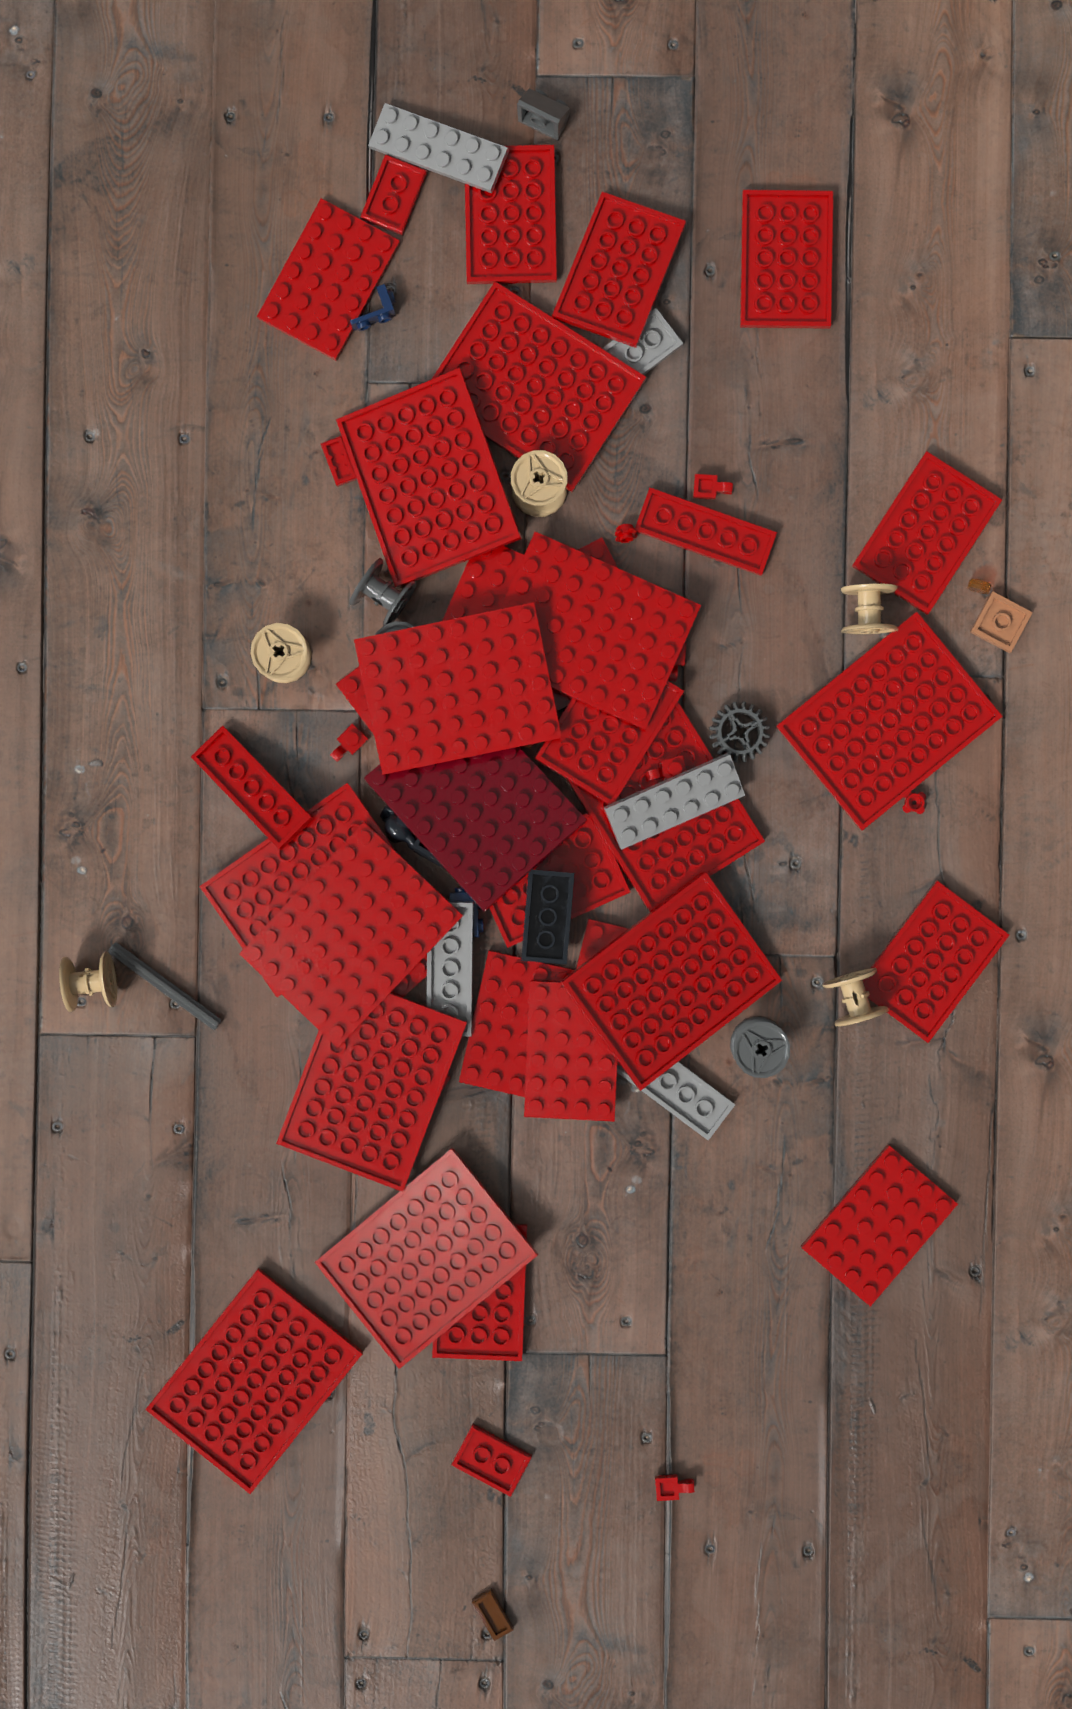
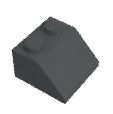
M529 88L517 103L518 122L557 141L559 140L570 118V108L565 102L558 99L555 101L548 98L547 94L543 91H534Z

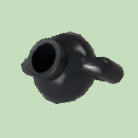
M386 805L380 813V817L385 822L388 839L394 843L406 842L408 847L414 850L412 846L416 841L415 835Z

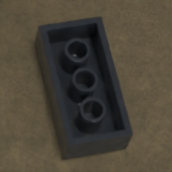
M531 870L528 873L521 961L567 964L574 873Z

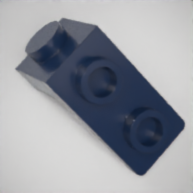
M385 284L376 287L383 309L350 320L353 330L364 331L369 329L371 324L377 322L386 323L392 320L393 316H396L392 304L396 303L392 290L387 291Z
M455 888V893H450V901L474 902V937H479V932H484L483 919H479V910L482 909L463 888Z

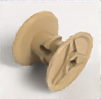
M533 450L522 455L515 462L511 471L512 497L516 506L524 513L533 517H546L555 513L563 505L567 496V489L565 488L567 485V471L563 462L555 454L545 450Z
M859 584L842 587V593L858 595V607L855 608V612H858V624L843 627L841 633L880 634L898 631V627L895 625L881 624V610H884V607L881 606V595L895 592L897 586L892 584Z
M274 623L265 626L257 632L251 644L250 654L254 666L261 674L274 682L290 683L297 681L307 672L311 664L312 652L308 641L296 628L288 624ZM280 650L285 653L283 657L278 654Z
M109 952L102 954L98 970L85 968V971L76 972L70 958H62L59 970L60 989L64 1005L69 1013L75 1011L78 1005L79 994H89L91 996L94 992H102L106 1004L109 1007L115 1006L117 1002V978L114 962Z
M876 968L852 972L822 984L824 988L841 987L844 996L842 1002L846 1003L849 1012L848 1015L836 1020L835 1026L859 1023L889 1011L887 1006L871 1008L867 997L870 995L869 991H865L862 980L874 975L877 972Z

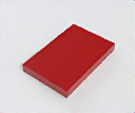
M385 154L360 216L361 220L403 236L427 176V170Z
M472 1423L451 1465L511 1497L532 1455Z

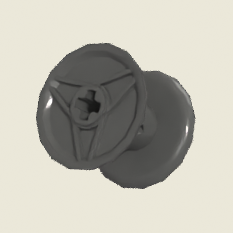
M379 558L371 565L358 583L349 604L354 606L365 595L375 601L374 604L376 606L380 604L388 610L383 621L384 626L397 619L410 600L417 582H410L400 592L392 586L393 583L391 581L386 582L378 577L384 564L382 558Z
M751 1017L743 1020L735 1027L730 1040V1049L737 1065L744 1073L755 1078H768L776 1075L785 1067L790 1057V1044L787 1035L774 1021L765 1017ZM761 1043L763 1049L759 1051L757 1045Z

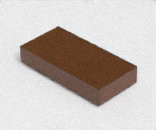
M492 1588L472 1599V1604L494 1641L514 1630V1626Z

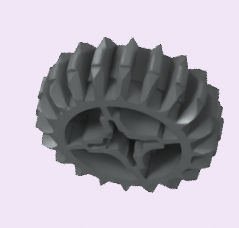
M733 702V710L728 705H725L724 710L726 713L724 714L721 710H718L717 714L721 718H712V721L717 726L709 727V730L716 731V734L710 735L709 738H717L718 741L713 743L712 747L715 748L720 745L721 749L718 750L717 754L720 755L726 751L730 755H734L733 762L735 763L738 761L739 756H741L742 762H746L747 754L752 760L755 759L753 751L755 750L756 753L761 754L763 751L758 746L767 747L768 745L762 740L763 738H770V734L763 732V730L770 729V725H762V722H765L767 717L759 719L758 715L762 713V710L759 709L756 713H753L752 711L755 707L753 704L750 705L748 710L746 709V702L741 703V708H738L737 702ZM734 714H744L750 717L753 722L742 724ZM728 717L731 732L722 737V725ZM737 726H740V729L749 727L742 734L743 738H739V736L730 738L737 731ZM757 727V739L751 747L748 733ZM737 740L745 750H734L726 745V743Z

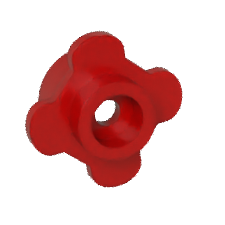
M632 524L618 526L614 533L616 536L615 541L621 543L633 541V539L637 538V534H635L637 532L636 528Z
M909 792L904 796L905 804L902 806V809L905 813L911 811L922 814L925 811L924 800L926 795L923 792L918 794Z

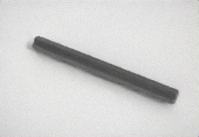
M115 942L108 951L110 955L212 1030L217 1029L222 1020L119 943Z

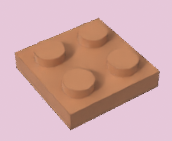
M992 591L970 633L1011 653L1033 612Z

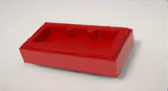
M342 436L321 443L336 486L339 487L357 480Z

